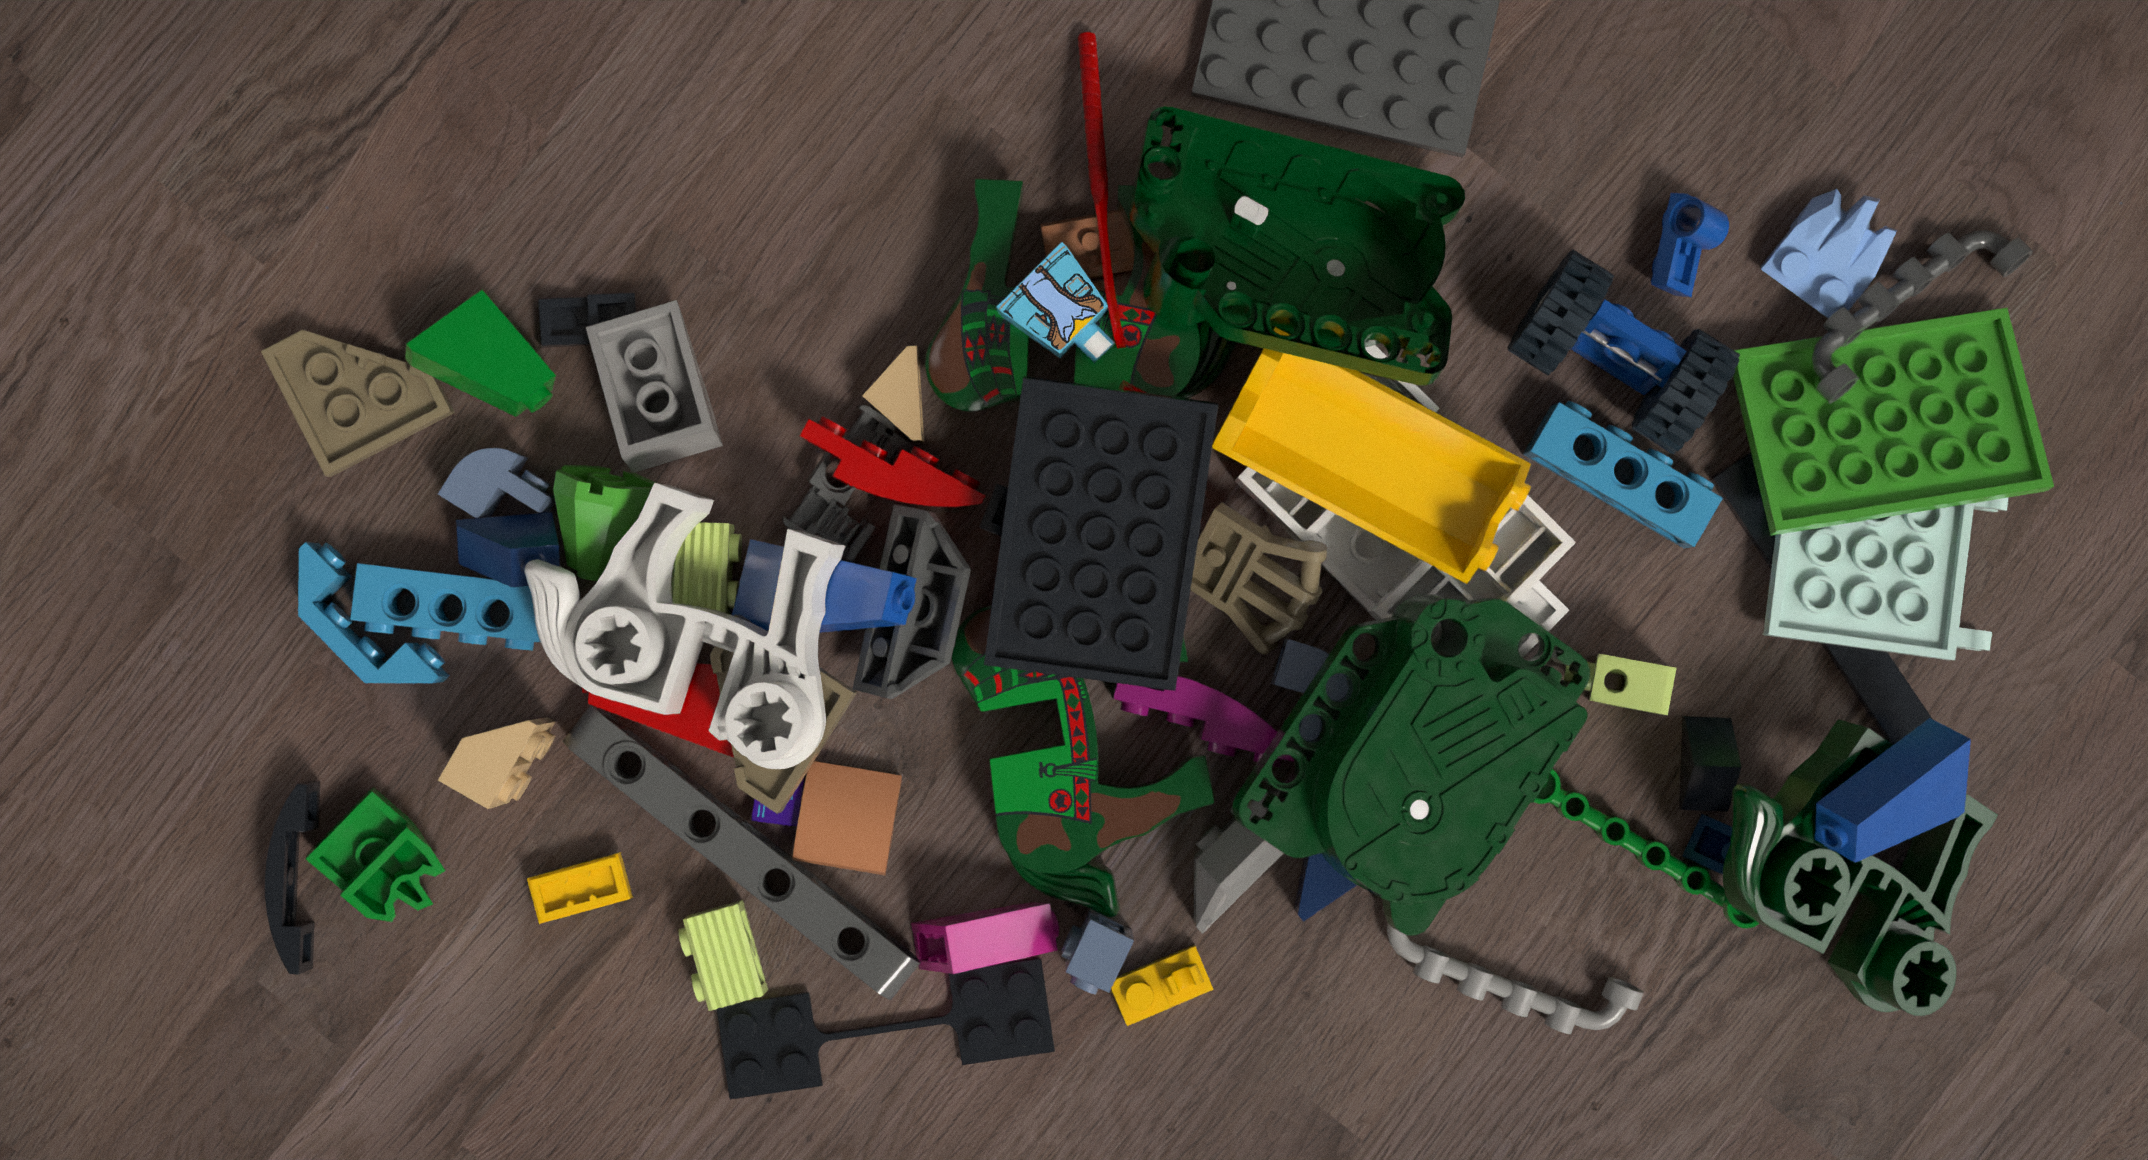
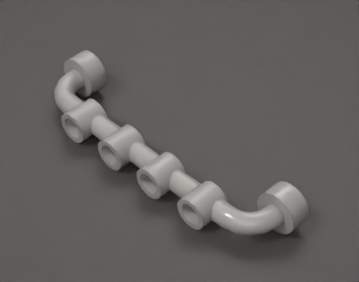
M1389 924L1387 926L1390 945L1398 955L1416 964L1413 973L1418 977L1433 983H1439L1443 974L1460 981L1457 987L1459 992L1477 1000H1483L1487 991L1504 997L1501 1007L1521 1017H1527L1530 1008L1548 1014L1544 1023L1565 1034H1571L1574 1025L1591 1030L1611 1027L1621 1019L1627 1008L1637 1010L1644 994L1643 990L1628 982L1608 977L1601 995L1609 1000V1003L1600 1011H1590L1565 998L1553 997L1540 992L1526 983L1513 979L1509 980L1479 965L1465 963L1452 958L1435 948L1418 945L1410 941L1407 935L1395 930Z

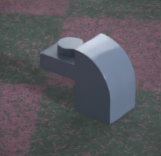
M501 448L481 449L464 457L452 470L438 495L475 518L491 517L506 493L539 513H548L555 503V497L546 492L550 486L547 481L528 470H525L522 476L518 474L528 458Z
M1284 639L1271 684L1304 693L1329 654L1319 648ZM1342 673L1334 674L1328 679L1326 693L1331 700L1342 699L1348 692V681ZM1309 714L1301 720L1299 733L1305 741L1316 739L1321 733L1322 722L1317 714Z

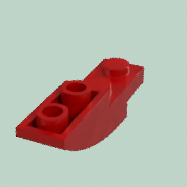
M821 416L818 423L809 419L799 436L840 459L832 477L870 494L902 503L942 507L982 504L985 495L976 491L980 482L955 469L952 477L935 468L939 459L916 446L913 447L911 453L903 449L900 450L891 465L884 461L888 455L886 451L864 439L860 446L851 443L843 438L846 432L845 428Z

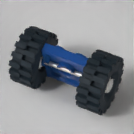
M1572 249L1565 259L1560 262L1556 271L1554 270L1546 285L1538 293L1534 303H1532L1527 314L1521 320L1517 331L1512 336L1507 350L1546 375H1550L1557 368L1570 349L1634 390L1645 395L1640 403V408L1634 415L1635 419L1631 423L1632 429L1671 454H1675L1676 451L1683 448L1685 442H1688L1693 437L1695 430L1701 427L1707 414L1717 404V399L1724 393L1728 386L1726 385L1736 371L1734 369L1739 363L1740 354L1699 328L1693 330L1690 336L1683 340L1681 346L1675 344L1674 339L1666 332L1651 329L1635 319L1633 313L1626 307L1612 304L1605 300L1604 297L1608 292L1607 289L1612 284L1614 275Z

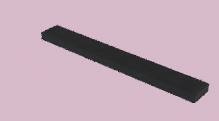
M1748 453L1710 480L1771 569L1776 535H1770L1752 454ZM1821 643L1887 741L1894 745L1926 720L1932 719L1888 652Z

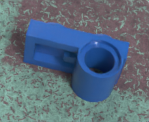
M1671 193L1667 210L1662 219L1663 230L1658 253L1652 264L1653 276L1651 285L1674 296L1692 297L1702 249H1713L1724 241L1729 231V220L1723 211L1696 197L1685 193Z

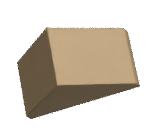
M907 346L864 393L863 397L912 442L922 444L924 443L920 354L917 346Z

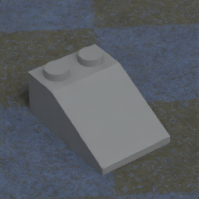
M677 300L586 327L622 459L633 473L723 446L712 405Z

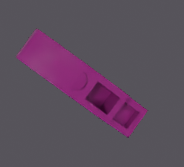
M1178 676L1175 691L1120 683L1115 685L1113 699L1122 701L1120 707L1122 711L1148 716L1149 708L1168 712L1166 721L1189 727L1194 726L1195 719L1203 720L1199 738L1209 741L1208 751L1235 757L1236 748L1255 752L1253 761L1258 762L1277 734V731L1260 716L1238 701L1191 679ZM1281 755L1274 761L1272 766L1280 768L1282 759L1293 762L1294 759L1290 755Z

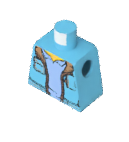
M1063 242L996 307L998 314L1059 358L1076 344L1095 363L1115 343L1096 324L1108 311L1107 303Z

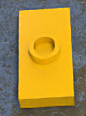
M621 852L527 878L539 924L633 898Z

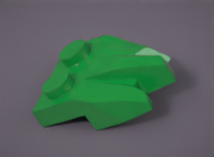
M374 787L307 853L305 858L341 889L340 896L366 918L393 922L396 916L394 902L397 899L402 900L418 911L433 905L431 898L421 885L419 877L423 874L436 877L446 871L418 827Z

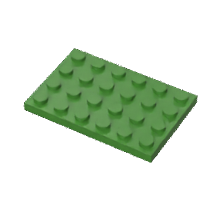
M2008 308L1863 330L1853 342L1845 347L1841 346L1832 354V362L1836 368L1846 363L1859 377V380L1847 393L1830 404L1816 390L1821 380L1816 374L1812 362L1814 347L1822 337L1734 350L1740 354V360L1734 369L1736 371L1733 378L1771 536L2046 492L2054 487Z

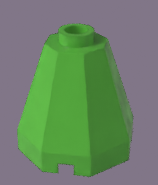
M564 465L562 470L558 469L556 471L553 491L567 566L577 570V576L582 579L598 581L610 560L614 547L639 518L651 489L656 482L636 473L623 471V477L609 474L611 468L601 466Z

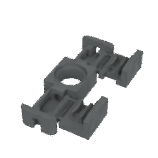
M865 404L857 406V408L862 410V413L844 439L857 446L861 445L863 439L876 445L888 453L884 461L891 465L900 450L903 449L911 453L914 447L911 443L896 433H893L891 436L885 432L887 428L893 432L895 431V425ZM825 452L807 479L812 484L811 488L790 519L783 515L782 522L789 529L802 530L813 535L817 532L823 536L822 538L845 545L843 556L853 562L876 527L863 518L860 522H857L847 515L850 509L845 506L840 508L836 505L837 501L845 505L855 488L848 484L834 487L827 482L825 477L827 466L831 462L840 459ZM861 525L863 528L861 529V531L859 532L851 546L848 547V542Z

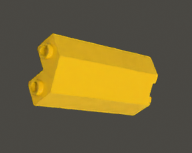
M1277 327L1274 328V331L1280 335H1290ZM1263 348L1212 445L1213 449L1468 584L1478 568L1483 571L1488 569L1499 548L1498 545L1492 543L1499 523L1510 508L1516 511L1520 509L1531 489V485L1525 483L1531 463L1363 373Z

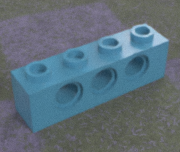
M1567 401L1565 405L1559 402L1550 406L1523 453L1524 456L1682 548L1695 547L1723 499L1712 492L1714 484L1692 472H1689L1687 477L1671 468L1673 460L1659 451L1649 448L1645 453L1630 444L1633 437L1613 425H1608L1606 429L1602 428L1590 420L1592 416L1590 411L1574 402ZM1578 436H1585L1593 443L1594 453L1589 461L1579 459L1574 453L1573 444ZM1620 459L1628 461L1634 469L1633 480L1628 485L1620 483L1614 474V467ZM1660 483L1669 485L1674 491V502L1668 509L1661 507L1655 499V491Z
M357 563L350 620L364 621V631L393 634L394 625L412 627L411 636L429 639H440L441 631L459 633L458 642L487 645V637L489 636L505 638V648L533 651L534 642H541L535 625L533 601L529 586L510 587L494 579ZM406 589L413 593L416 600L413 611L408 615L402 614L397 606L398 596ZM451 595H456L461 600L463 606L461 615L454 621L449 620L443 610L446 599ZM499 600L505 602L510 611L508 621L501 627L496 626L490 618V609Z

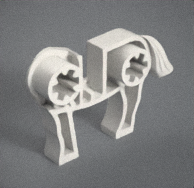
M654 483L639 518L614 547L603 574L582 600H580L576 576L571 571L538 559L529 561L526 564L524 572L532 595L535 625L541 644L553 665L563 675L588 692L663 715L681 713L703 643L705 642L734 653L709 728L711 734L719 741L728 740L737 751L746 756L751 762L768 769H785L798 765L807 759L818 747L826 726L825 705L818 663V638L821 623L826 613L825 597L827 585L833 570L842 558L845 545L802 530L787 529L769 631L720 611L692 605L674 604L672 602L671 578L676 555L687 535L701 520L710 514L714 500L671 485Z

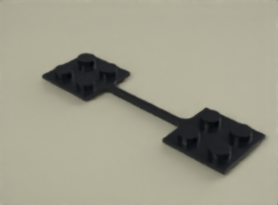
M1037 958L996 964L949 974L953 1006L951 1011L944 1016L824 1033L815 1026L810 992L740 1002L718 1008L717 1015L729 1098L731 1100L823 1086L819 1050L828 1041L941 1024L950 1025L957 1032L962 1065L1055 1052L1042 959Z

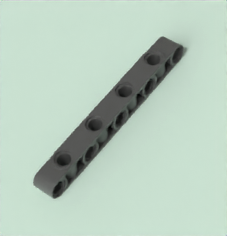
M590 705L562 742L574 754L881 996L892 1000L920 965V960L909 949L802 864L794 861L788 853L606 710ZM626 751L636 753L641 759L642 767L636 777L626 775L621 769L620 760ZM698 810H707L715 817L716 828L712 834H702L695 828L693 822ZM778 868L786 871L791 880L788 891L779 893L773 891L768 886L767 875L771 869ZM848 927L859 929L864 934L865 946L857 951L845 948L840 939L841 931Z

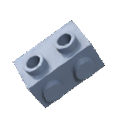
M1090 909L1081 928L1072 925L1061 949L1063 951L1061 957L1066 958L1065 972L1072 977L1070 983L1091 994L1096 995L1098 989L1109 993L1134 942L1132 929Z

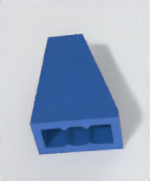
M750 539L732 616L735 614L742 615L766 631H769L784 550L783 546ZM840 560L833 570L827 585L825 597L826 613L819 633L906 625L908 613H910L915 603L914 588L917 578Z
M1929 718L1817 802L1815 840L1856 863L1959 817L1965 812L1971 739Z

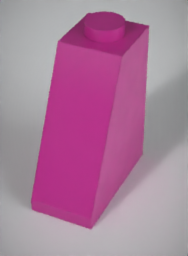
M1029 902L911 923L916 955L921 962L918 966L920 970L956 974L1058 950L1056 938L1059 934V925L1056 915L1051 911L1050 903Z

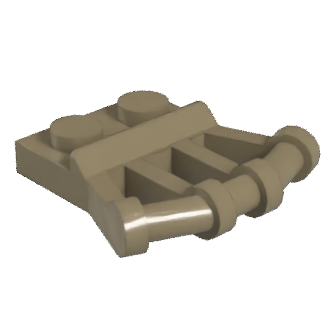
M1221 502L1212 512L1198 539L1191 591L1228 614L1253 647L1261 654L1267 655L1277 648L1280 639L1293 630L1303 628L1308 618L1306 611L1309 605L1316 604L1322 594V589L1319 586L1321 562H1324L1327 558L1328 547L1319 541L1309 540L1301 542L1272 535L1266 525L1258 526ZM1263 553L1302 561L1301 577L1299 578L1263 555ZM1253 572L1291 595V601L1285 603L1249 580ZM1240 597L1275 619V621L1268 626L1261 625Z

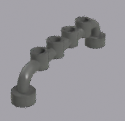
M1988 230L1972 231L1963 235L1958 240L1949 232L1942 235L1927 251L1932 256L1930 260L1922 265L1915 257H1912L1893 274V278L1898 283L1887 290L1880 282H1877L1859 298L1858 302L1863 306L1859 311L1852 315L1843 307L1827 319L1823 327L1828 333L1816 343L1812 354L1813 368L1821 380L1816 390L1829 404L1847 393L1856 384L1859 377L1846 363L1837 368L1834 366L1831 358L1834 351L1841 346L1849 345L1863 330L1874 322H1880L1885 319L1899 304L1910 296L1915 297L1921 293L1935 278L1945 271L1953 270L1973 251L1987 249L1994 253L1996 256L1990 264L2003 277H2007L2026 262L2032 255L2033 250L2020 237L2010 242L2000 234Z

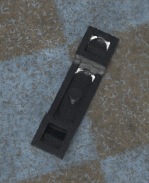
M309 781L295 786L280 811L274 826L266 860L265 901L269 927L281 961L288 973L299 975L313 969L315 922L296 921L299 837L300 832L319 828L320 781Z

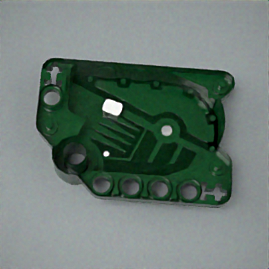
M1160 107L1151 113L1143 132L1129 214L1133 226L1155 253L1143 282V297L1147 307L1149 306L1161 319L1168 321L1169 324L1176 326L1193 325L1206 320L1217 334L1231 341L1415 385L1426 386L1432 384L1446 367L1451 337L1452 311L1433 285L1440 275L1444 264L1446 242L1443 225L1451 222L1457 216L1465 201V191L1456 179L1447 175L1174 107ZM1162 126L1171 128L1170 134L1172 137L1168 147L1160 146L1163 136ZM1154 162L1163 163L1170 168L1172 176L1166 179L1157 178L1150 173L1148 165ZM1369 201L1370 203L1379 207L1382 211L1375 209L1363 202ZM1277 327L1290 335H1280L1274 331V328ZM1382 343L1388 351V357L1375 358L1366 351L1365 347ZM1403 349V352L1400 355V358H1403V360L1399 362L1396 360V358L1398 357L1400 350ZM1417 354L1425 356V362L1429 364V367L1421 365V359L1417 357Z

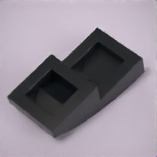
M635 293L589 294L586 297L538 299L541 348L590 345L586 327L635 313Z

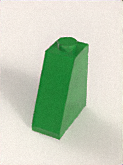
M483 290L476 293L406 344L405 359L412 367L515 417L527 408L531 413L537 411L553 396L550 391L553 390L556 375Z

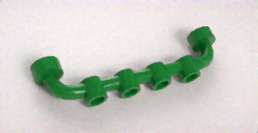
M1553 769L1547 776V782L1534 800V803H1551L1556 806L1557 812L1562 817L1571 821H1580L1595 830L1601 841L1614 846L1620 845L1635 854L1642 866L1652 870L1663 871L1676 879L1677 885L1682 890L1694 895L1701 894L1721 906L1726 919L1732 924L1741 928H1752L1759 924L1743 916L1732 907L1726 897L1724 886L1710 879L1709 873L1704 868L1682 862L1672 856L1664 844L1655 840H1646L1631 831L1623 819L1612 815H1605L1590 806L1588 800L1582 794L1565 791L1560 788V778ZM1571 798H1576L1579 802V808L1574 814H1568L1566 811V803ZM1616 822L1619 826V832L1616 837L1609 839L1606 834L1607 826L1610 823ZM1657 847L1659 857L1655 862L1649 863L1647 852L1650 848ZM1697 871L1699 881L1695 886L1689 887L1687 877L1691 872Z

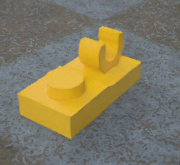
M1195 944L1116 977L1111 988L1127 1026L1214 990Z

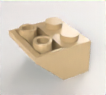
M548 717L527 720L462 738L438 781L487 809L507 804L511 799L519 800L531 781L532 776L526 772L535 757L541 760L554 741L555 735L550 733L555 721Z

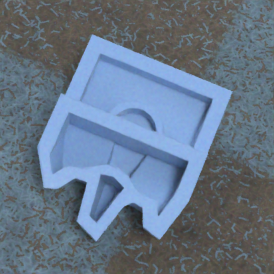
M1835 189L1810 200L1790 225L1791 229L1761 265V270L1829 318L1843 307L1849 311L1876 276L1897 230L1887 226L1877 231L1870 229V221L1880 199L1864 195L1848 211H1845L1841 208V194Z

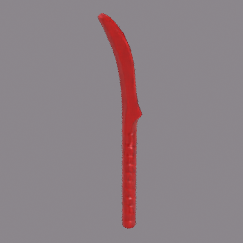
M1084 32L1078 35L1089 183L1098 223L1106 300L1112 331L1118 349L1124 348L1126 345L1116 300L1108 240V174L1097 42L1094 33Z

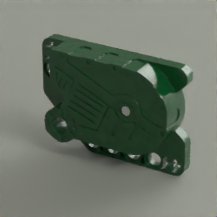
M1418 594L1408 598L1394 610L1392 617L1356 624L1349 627L1342 634L1236 794L1233 801L1235 819L1249 831L1290 857L1304 858L1321 853L1332 868L1344 878L1382 898L1384 915L1387 923L1392 928L1408 936L1423 933L1430 926L1445 901L1459 895L1479 880L1478 877L1486 870L1496 854H1500L1515 831L1513 828L1528 805L1534 802L1547 782V776L1562 753L1568 750L1588 718L1587 710L1576 701L1590 679L1589 665L1580 654L1511 604L1501 599L1481 598L1462 602L1457 599L1430 594ZM1440 622L1442 637L1440 642L1433 648L1431 633L1433 628ZM1369 633L1375 641L1374 653L1368 659L1359 660L1353 653V642L1358 635ZM1533 633L1538 638L1539 650L1533 658L1525 660L1519 654L1518 644L1524 635ZM1550 658L1556 663L1569 666V671L1573 674L1570 682L1561 680L1562 674L1552 666L1545 665ZM1342 673L1349 683L1348 692L1342 699L1331 700L1326 693V683L1332 675ZM1317 714L1322 722L1321 733L1316 739L1305 741L1299 733V724L1305 716ZM1290 755L1295 762L1294 774L1288 780L1277 781L1272 773V765L1279 756ZM1262 780L1268 785L1281 790L1278 797L1268 792L1262 802L1263 808L1267 810L1262 818L1254 815L1249 820L1252 814L1251 810L1247 808L1249 801L1252 799L1259 802L1268 791L1259 786Z

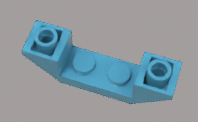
M305 542L299 548L298 616L364 683H442L450 676L441 667L445 663L444 659L426 643L422 646L418 643H405L384 663L381 660L385 656L382 649L366 636L361 639L349 627L352 620L339 606L334 603L326 604L352 577L342 567L346 560L328 543H324L321 546L319 543Z

